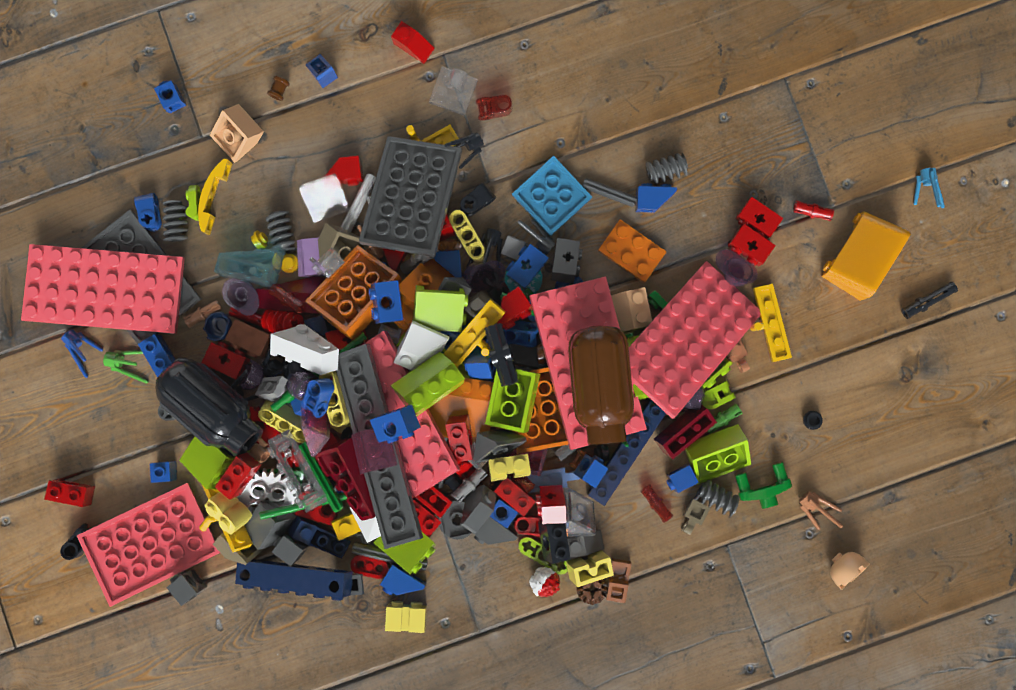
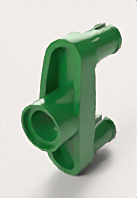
M780 462L772 465L777 480L776 484L754 490L750 487L746 473L735 475L740 491L738 492L740 501L759 500L762 509L778 505L776 495L792 487L784 463Z

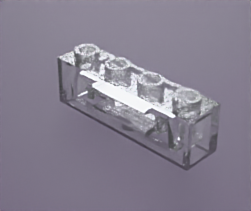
M290 430L269 439L270 447L267 450L271 458L276 457L278 461L276 467L281 475L285 474L288 480L285 483L290 492H295L297 497L294 500L299 509L304 508L307 513L327 502V496ZM289 446L292 447L294 458L308 482L307 485L303 486L306 495L302 494L300 483L286 458L292 456ZM310 484L313 485V487H314V489H315L314 492H313V490H312Z

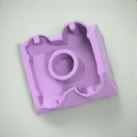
M319 237L297 240L298 277L328 276L332 273L333 269L320 265Z

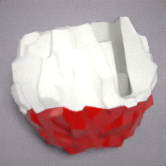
M537 568L534 576L532 575L529 580L533 593L536 596L549 597L560 590L559 575L551 568Z

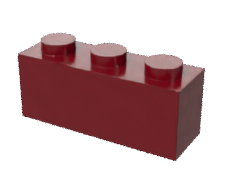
M696 403L657 435L654 441L662 452L673 460L717 422L706 407Z

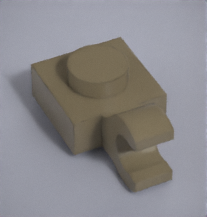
M691 499L683 515L688 520L683 525L681 531L691 534L696 523L699 525L703 524L710 508Z

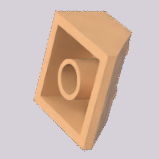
M237 104L222 110L210 136L235 163L258 143L264 131Z
M645 287L611 295L621 331L627 332L646 328L652 322Z

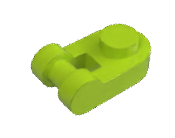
M190 185L188 190H186V199L189 201L186 215L195 221H199L198 208L201 189L199 185Z
M724 381L703 392L700 396V404L707 409H715L735 399L736 396L734 392L731 393L728 381ZM721 390L724 394L723 398H720L718 392Z

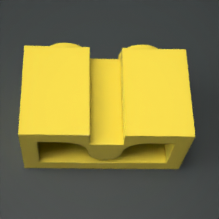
M528 454L488 460L491 481L507 479V474L511 473L514 474V478L530 476L531 474Z
M602 550L587 555V560L578 557L566 561L569 579L577 587L614 575L611 559Z
M392 601L386 607L385 631L424 633L426 629L427 606L422 605V602H411V605H405L402 601Z

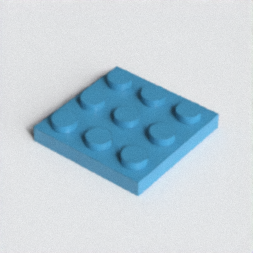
M555 156L550 158L512 193V196L550 237L592 199V196Z

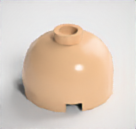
M847 552L844 555L838 553L832 559L834 564L830 568V575L834 583L843 590L870 563L855 552Z

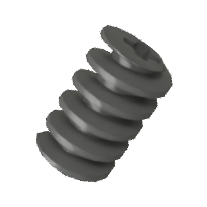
M677 153L674 158L671 155L667 157V160L661 158L660 163L658 160H653L652 164L646 162V172L649 181L654 180L657 185L659 178L666 182V176L670 180H673V174L680 178L681 172L687 176L688 165L684 154L680 155Z
M163 201V205L166 206L163 209V213L167 214L163 216V220L167 222L163 224V228L168 229L163 232V235L168 238L163 240L175 242L188 239V236L183 235L188 229L182 227V225L188 224V221L182 220L183 217H187L186 213L182 212V210L187 209L188 206L182 205V201Z
M289 211L272 212L266 217V221L269 222L267 228L272 230L269 232V236L273 237L270 240V243L274 245L271 248L273 252L280 253L295 249L290 247L295 241L289 240L290 237L294 236V233H288L292 226L286 225L287 222L291 221L290 218H285Z
M710 480L702 483L695 495V500L700 496L702 497V504L708 500V507L716 504L715 511L723 508V515L729 511V518L733 516L739 504V495H733L731 491L726 492L724 487L719 488L716 483L712 485Z

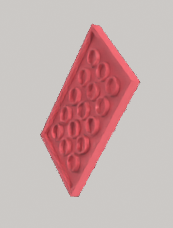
M189 483L181 485L77 535L109 607L220 553L213 545L216 540L210 527L206 531L199 529L205 516Z

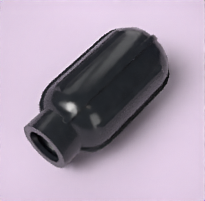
M179 358L168 365L157 377L155 391L160 406L205 446L226 448L236 457L247 453L260 439L263 429L251 419L248 401L205 364L198 363L193 359Z

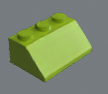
M438 352L393 383L391 387L405 406L412 404L415 414L418 416L464 383L465 378L450 359L443 353Z
M496 369L485 424L526 433L529 431L540 374L516 369L519 382L502 387Z
M739 424L699 438L685 449L689 464L699 482L697 484L751 465L748 440Z

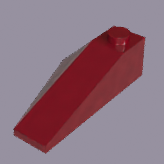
M314 276L256 288L253 308L320 315L306 303V299L326 278Z

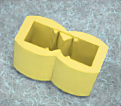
M221 492L215 494L205 504L207 513L217 519L221 529L229 534H233L252 517L250 510L237 497L229 500Z

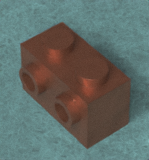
M235 319L225 340L230 342L229 346L240 350V348L248 350L246 354L257 358L258 356H265L269 348L271 335Z

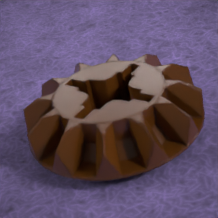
M454 239L440 240L437 252L460 250L462 243Z
M604 579L593 582L594 587L599 589L594 591L593 597L590 591L584 590L589 588L591 583L576 588L579 598L584 603L591 605L601 603L606 597L608 590Z

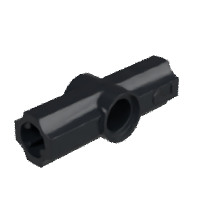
M502 323L488 326L485 328V333L490 345L489 354L493 365L497 369L501 386L504 387L519 382L513 362L514 354L510 344L507 342Z

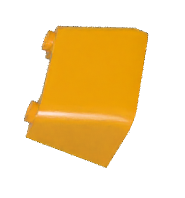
M865 211L857 213L852 221L854 223V230L837 257L832 261L828 260L822 269L824 273L821 276L860 301L870 298L876 292L911 235V232Z

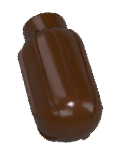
M591 326L581 329L571 336L568 347L575 417L579 424L586 428L588 445L626 442L625 425L631 420L634 413L627 337L619 328L612 326Z

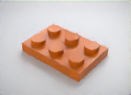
M621 219L598 250V252L643 283L647 281L667 252Z

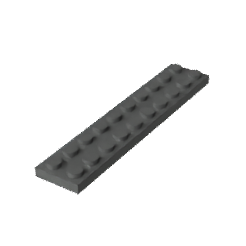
M364 344L339 353L338 370H336L384 549L422 539L423 534L397 441L389 444L387 441L378 443L370 422L371 419L388 412L370 344Z

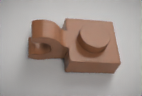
M739 340L726 357L737 364L740 373L750 369L748 363L743 358L748 353L741 340Z

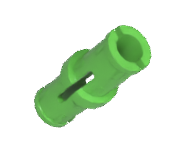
M735 403L722 413H717V416L714 417L717 423L708 430V433L712 434L720 427L729 425L730 421L743 414L738 405Z

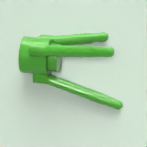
M115 350L114 352L108 351L105 353L103 359L104 366L111 367L112 371L120 372L146 384L149 382L138 375L119 368L123 364L136 366L137 362L124 360V356L121 355L143 354L141 350Z

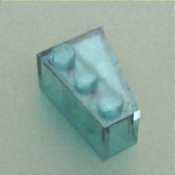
M273 247V249L219 253L214 272L221 277L276 289L285 252L280 247Z

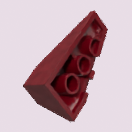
M354 436L341 440L315 453L314 455L327 477L331 476L336 482L335 488L338 492L341 490L347 496V503L360 520L364 521L375 518L374 508Z

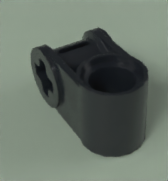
M483 182L461 200L460 210L467 217H471L482 208L491 204L496 199V196L486 183ZM466 203H467L468 205H471V204H472V209H470V208H466V209H465Z
M87 523L82 524L61 547L60 553L64 559L72 560L84 554L77 535L89 530ZM71 545L76 549L74 555L70 553Z

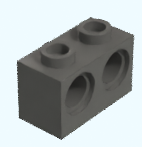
M192 569L188 572L184 570L170 579L171 584L166 588L182 606L194 599L208 586Z

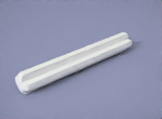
M371 174L366 175L341 228L349 232L352 231L367 200L366 197L369 196L375 184V176Z

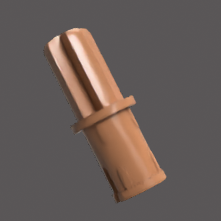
M215 300L203 308L198 307V310L183 317L184 322L191 328L200 321H205L211 313L220 311L222 307Z

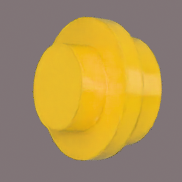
M255 231L251 236L252 243L258 249L266 248L268 246V237L264 232Z
M293 254L284 255L280 260L281 269L286 273L295 272L298 269V258Z

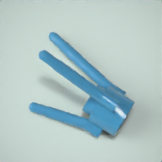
M936 168L920 170V176H916L917 184L913 204L917 205L921 183H923V186H932L937 207L941 206V208H944L945 205L938 183Z

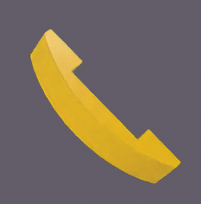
M225 158L217 164L208 176L199 200V226L201 231L207 235H210L216 218L209 214L219 181H227L232 168V163Z

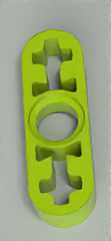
M529 536L520 539L518 545L521 553L539 564L551 568L559 575L565 574L568 571L566 561H564L566 567L557 570L556 564L550 566L548 565L549 562L539 559L538 554L542 550L540 542ZM531 541L530 545L535 549L536 545L540 546L536 550L535 556L531 555L533 550L529 548L524 550L523 542Z

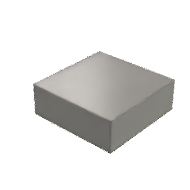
M508 235L501 254L518 260L520 257L518 253L525 246L526 242Z

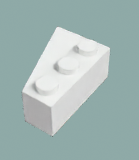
M305 324L271 334L270 355L277 356L279 354L284 356L285 361L290 363L294 360L301 363L302 368L319 375L338 370L339 349Z

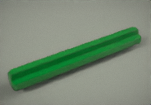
M304 442L300 444L299 450L333 512H339L343 509V504L328 477L322 471L309 443Z

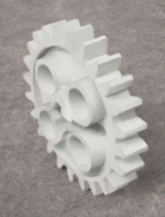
M263 468L262 473L256 472L255 476H253L244 491L237 498L252 514L255 508L251 505H258L260 500L278 508L298 503L299 493H296L297 486H293L294 480L287 481L288 474L282 477L281 470L274 474L273 468L270 470V473H267L266 469ZM255 487H262L263 490H256ZM279 489V490H282L283 492H282V493H276V492H274V490Z

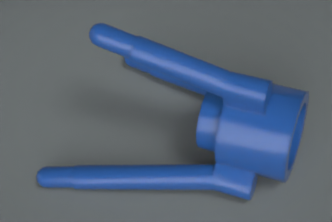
M70 330L62 336L61 340L65 343V347L69 350L84 377L88 378L87 372L76 355L77 353L82 361H86L85 356L79 350V347L82 345L81 340L101 352L103 348L85 337L82 332L76 333L74 330Z

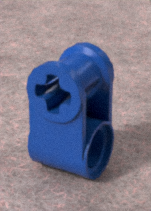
M150 193L135 197L134 203L139 223L151 232L158 231L161 228L162 221L156 194Z
M517 320L512 328L504 329L509 344L525 347H535L538 345L537 333L539 331L535 322Z
M329 378L311 380L307 385L301 407L305 410H310L316 418L322 417L327 412L329 401L334 392L333 381Z

